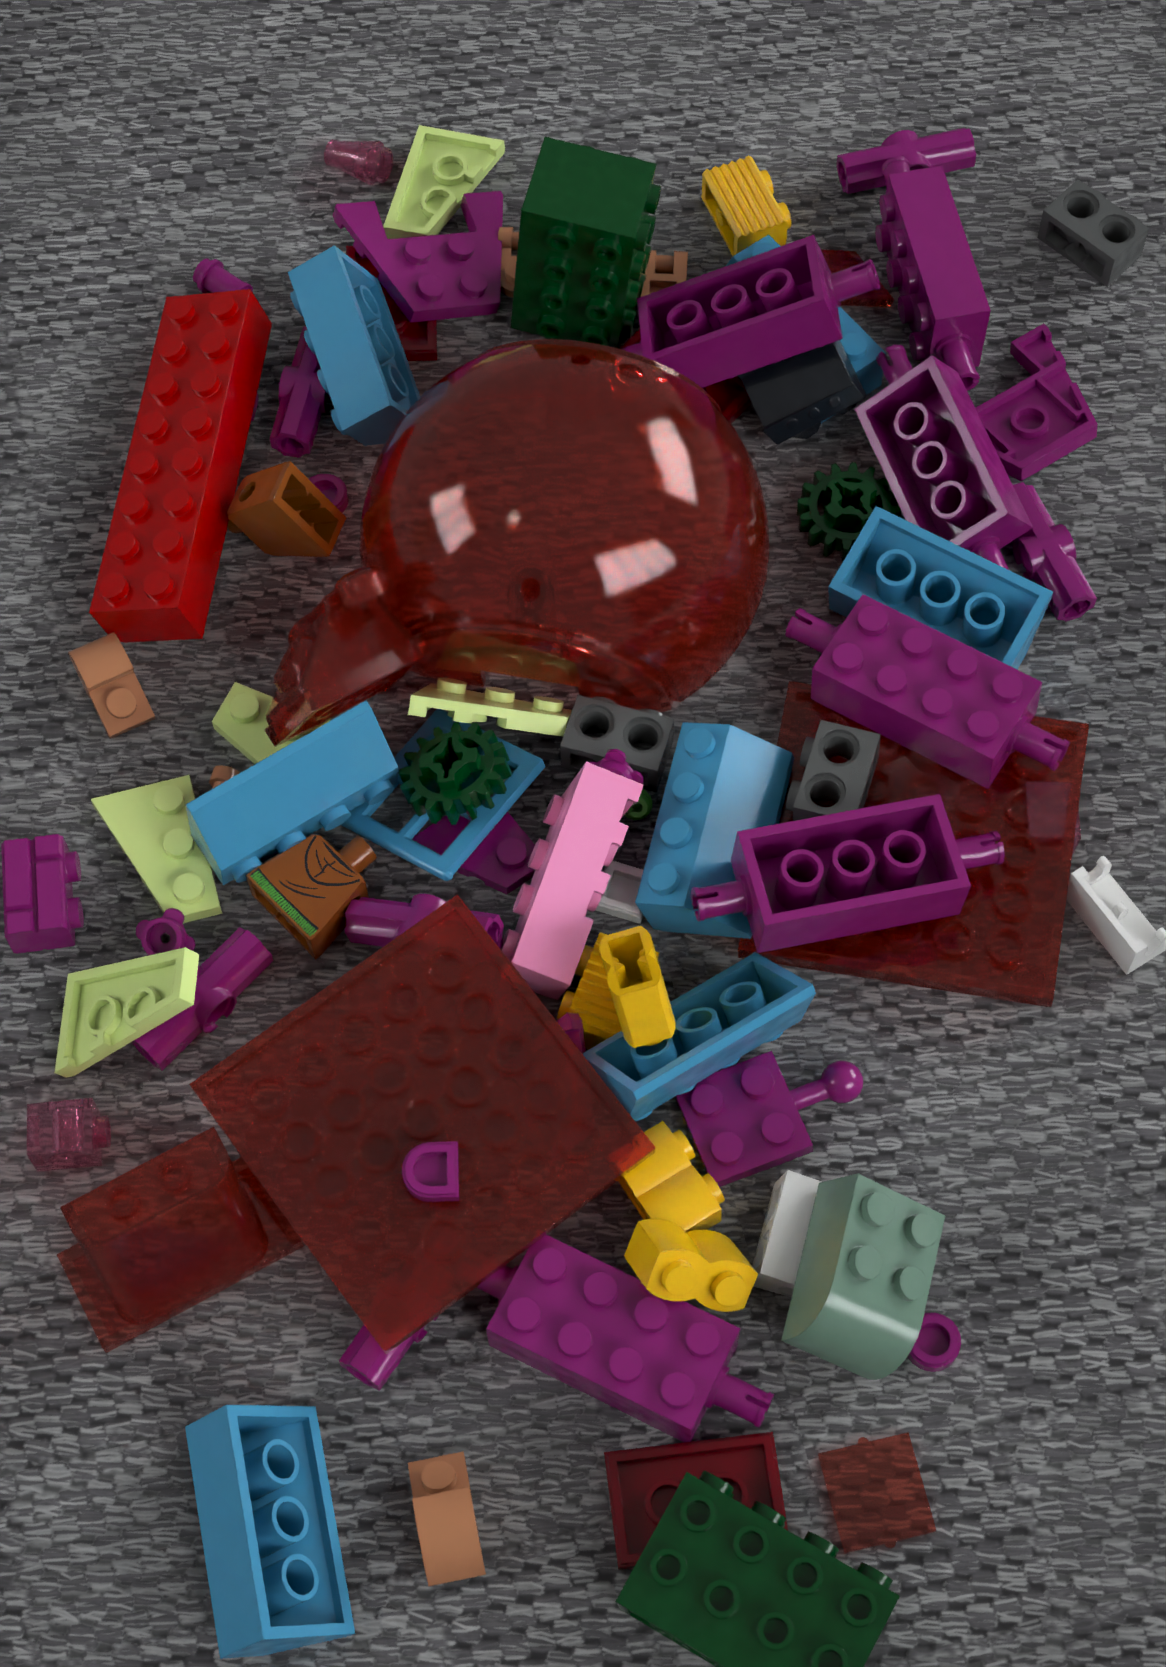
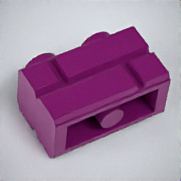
M59 834L37 836L32 840L21 838L3 841L1 843L4 934L13 953L18 954L75 946V929L83 928L84 926L82 903L79 897L73 898L72 882L81 881V865L78 852H70L64 837Z

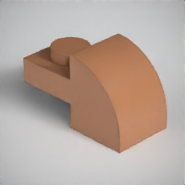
M114 632L68 652L109 739L155 719L152 708L134 673L130 659Z
M464 1451L409 1462L408 1469L413 1495L412 1502L428 1586L486 1575Z

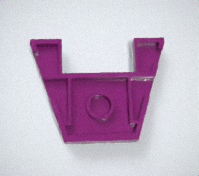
M502 191L467 193L463 195L460 207L469 232L388 239L375 201L335 205L333 212L335 223L340 229L346 228L354 239L353 247L359 255L371 261L379 272L378 280L410 323L497 313L500 305L502 241L498 240L499 227H502L503 223Z
M1044 323L1013 340L1010 345V354L1032 376L976 407V411L1007 474L1019 481H1023L1097 437L1098 424L1077 383H1072L1066 371V361L1062 353L1056 351L1051 341L1052 334Z

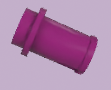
M206 258L197 265L193 274V281L197 283V288L202 293L251 289L253 292V287L250 284L243 282L225 270L223 263L217 259L210 260Z

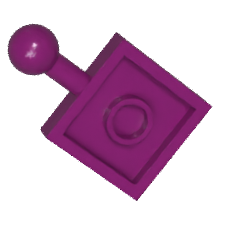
M769 1051L711 1074L698 1082L694 1089L675 1096V1099L706 1174L709 1173L718 1186L721 1187L813 1152V1143L798 1110L826 1099L836 1103L853 1101L862 1091L863 1076L856 1065L840 1060L829 1064L822 1072L821 1079L789 1090L773 1052Z

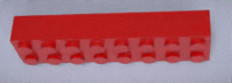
M251 289L166 297L89 613L107 634L114 632L120 642L203 639L229 522L227 511L235 495L272 328L270 319Z

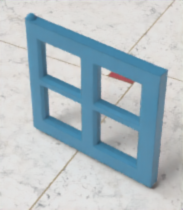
M436 709L394 757L398 765V772L399 769L408 766L404 754L420 750L416 742L419 737L428 741L435 738L433 729L436 727L442 729L443 733L451 732V727L455 721L447 715L448 712ZM459 722L463 731H467L472 725ZM497 737L498 742L503 743L510 760L507 763L510 769L514 770L512 776L504 781L507 791L505 794L492 795L491 798L495 805L492 809L486 808L483 805L476 808L477 818L474 820L470 819L467 813L460 814L462 817L470 820V822L442 855L412 840L429 820L427 813L420 817L415 813L399 832L370 818L384 800L374 805H369L366 801L350 811L351 816L341 826L444 881H449L546 766L543 759ZM399 774L397 784L393 785L394 788H396L399 784H403Z

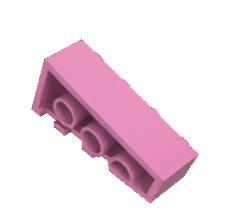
M586 762L563 795L558 796L554 794L543 818V823L550 825L545 840L538 839L528 863V867L535 869L531 884L524 883L513 907V912L520 915L515 931L508 929L505 933L503 946L497 957L504 961L499 978L556 1000L571 985L594 922L593 919L586 917L587 911L594 912L611 876L601 871L602 867H608L611 864L618 847L622 846L629 826L619 821L632 804L638 802L643 784Z

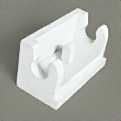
M1101 856L1096 862L1095 868L1089 873L1083 866L1071 873L1063 896L1127 975L1166 950V930L1163 927L1157 931L1110 875L1109 872L1112 864L1105 856Z
M787 1170L775 1182L752 1265L758 1273L753 1287L792 1297L818 1185L822 1181Z

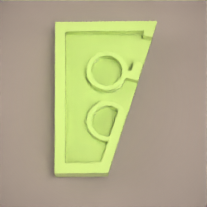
M419 125L383 226L387 238L438 235L460 208L463 195L472 193L505 153L504 140Z
M437 678V684L431 683L413 693L410 698L408 715L426 717L429 709L448 710L447 715L452 717L453 721L470 724L472 722H486L487 716L497 717L496 725L505 729L562 737L572 710L563 709L564 701L559 699L535 696L532 703L514 699V691L497 687H486L485 693L466 690V682L451 678Z
M189 775L92 798L93 807L113 834L116 842L136 869L163 913L170 908L178 909L184 914L183 923L222 914L212 868L190 832L185 804L196 798Z

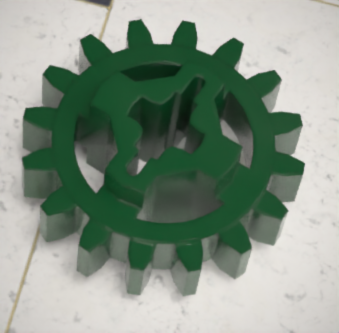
M856 462L850 463L848 471H841L836 463L831 464L829 476L818 470L814 472L813 484L804 483L802 486L801 498H798L796 514L800 516L799 532H809L807 544L810 547L819 543L824 544L823 556L825 557L832 554L834 550L841 551L840 556L842 561H844L876 506L901 518L902 511L893 492L889 491L890 485L886 477L878 481L874 479L875 468L872 466L864 473L858 472ZM821 502L824 504V514L822 516L818 512V506Z
M454 722L451 732L443 733L442 729L436 727L433 729L435 738L428 741L419 737L416 742L420 750L404 754L408 766L399 769L398 774L403 782L400 788L408 804L412 805L416 815L420 817L427 813L431 823L434 824L441 820L443 815H447L451 825H456L460 814L467 813L468 817L472 820L476 819V808L483 805L486 808L492 809L495 806L491 798L492 794H505L507 788L503 779L512 776L511 769L507 763L510 759L503 743L498 742L494 731L491 729L482 733L478 723H473L467 731H463L460 723Z

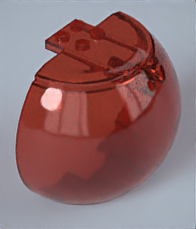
M535 339L506 343L482 352L443 376L428 388L402 416L384 444L368 482L360 522L359 554L363 585L371 614L381 636L391 652L398 655V664L403 668L423 677L457 679L469 685L484 687L486 681L484 671L578 687L579 695L584 697H605L620 706L636 710L652 709L664 712L672 710L673 701L682 702L702 688L724 666L750 628L760 605L767 579L770 555L769 523L764 493L749 452L717 402L698 384L672 368L625 350L573 340Z

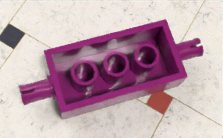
M893 157L887 160L881 167V173L887 188L886 194L880 195L879 199L882 224L876 225L875 237L879 252H887L889 258L886 264L889 285L891 288L898 287L900 293L898 297L900 320L902 324L909 323L912 331L909 335L910 352L913 360H921L922 363L933 355L957 371L968 391L979 383L978 379L980 377L975 367L980 365L991 310L943 166L910 170V163L907 158Z
M811 235L637 298L641 342L613 352L604 353L607 373L612 382H617L619 379L648 370L661 396L666 401L841 340L843 337L838 307L841 306V301L880 289L876 268L873 261L868 259L866 262L832 274L815 236Z
M892 345L885 348L891 359L887 360L885 353L881 351L876 357V361L881 367L889 385L854 410L905 520L1009 570L1000 549L1031 530L1033 526L958 372L933 355L913 368L903 345Z
M862 594L843 624H839L837 627L807 613L802 608L797 609L795 612V616L798 619L794 616L790 619L785 633L786 637L822 653L812 668V700L987 789L1009 755L1015 750L1048 766L1053 771L1058 768V761L1061 762L1067 752L1070 741L1063 740L1030 723L1037 712L1042 687L1041 681Z
M940 794L737 831L731 856V864L736 881L705 887H692L693 910L698 909V911H695L697 921L742 912L744 916H747L757 953L960 914L971 888L966 869L991 864H1002L1005 858L1003 842L995 844V841L1001 838L998 831L955 839Z
M537 1231L520 1265L517 1264L514 1268L478 1252L473 1247H470L465 1253L464 1257L468 1260L467 1262L461 1261L455 1279L460 1282L464 1281L499 1299L498 1307L486 1328L489 1346L682 1442L692 1441L707 1408L711 1409L713 1405L737 1415L760 1428L765 1418V1412H768L774 1394L763 1391L729 1374L730 1368L727 1366L738 1346L739 1327L685 1301H668L651 1294L639 1279L540 1231Z

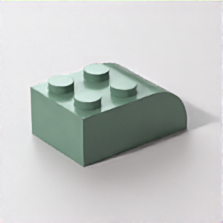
M859 1173L820 1182L781 1341L870 1380L881 1379L894 1372L911 1352L922 1326L945 1215Z

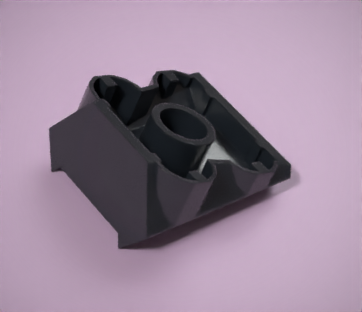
M840 340L738 375L763 425L762 431L777 445L791 437L808 439L818 432L821 421L834 414H846L856 406L857 402L867 396Z

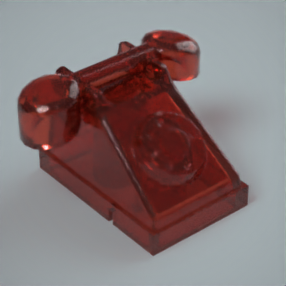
M365 566L352 570L342 576L335 583L334 589L310 613L299 619L291 628L288 634L290 646L274 676L273 683L277 690L266 713V720L269 726L265 729V732L274 747L385 692L431 653L421 635L415 638L379 595L392 589L379 567Z

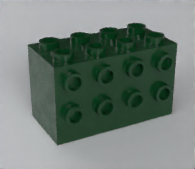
M544 137L521 209L510 328L537 334L549 340H561L582 345L593 351H616L622 336L631 337L636 317L637 298L641 297L647 276L644 274L646 273L652 247L648 245L651 243L656 223V216L648 214L655 215L662 188L660 185L653 184L657 164L635 157H626L594 149L586 145Z
M703 1470L698 1479L686 1472L615 1601L619 1609L715 1667H864L900 1597L889 1590L893 1580L863 1562L860 1563L857 1570L836 1559L839 1548L808 1531L804 1540L784 1529V1523L787 1519L767 1505L755 1501L750 1509L734 1500V1494L732 1493L734 1488L717 1476Z

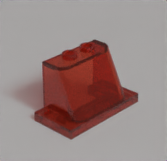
M214 1127L60 1207L78 1243L57 1254V1257L105 1353L304 1247L296 1228L254 1150L231 1161Z

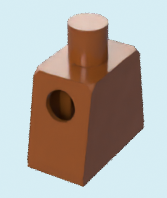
M291 461L244 477L227 511L229 519L227 528L235 534L244 533L264 553L269 555L328 557L333 550L347 517Z

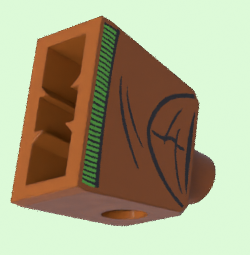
M316 834L311 835L255 868L246 877L252 896L316 960L346 927L345 912L351 900H359L361 897L369 898L366 882L359 873L374 862L377 857L370 845L358 835L337 852L321 835Z

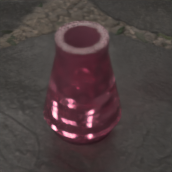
M332 139L326 145L324 152L326 165L335 167L368 185H373L375 182H386L393 167L392 151L390 148L384 147L381 141H339Z

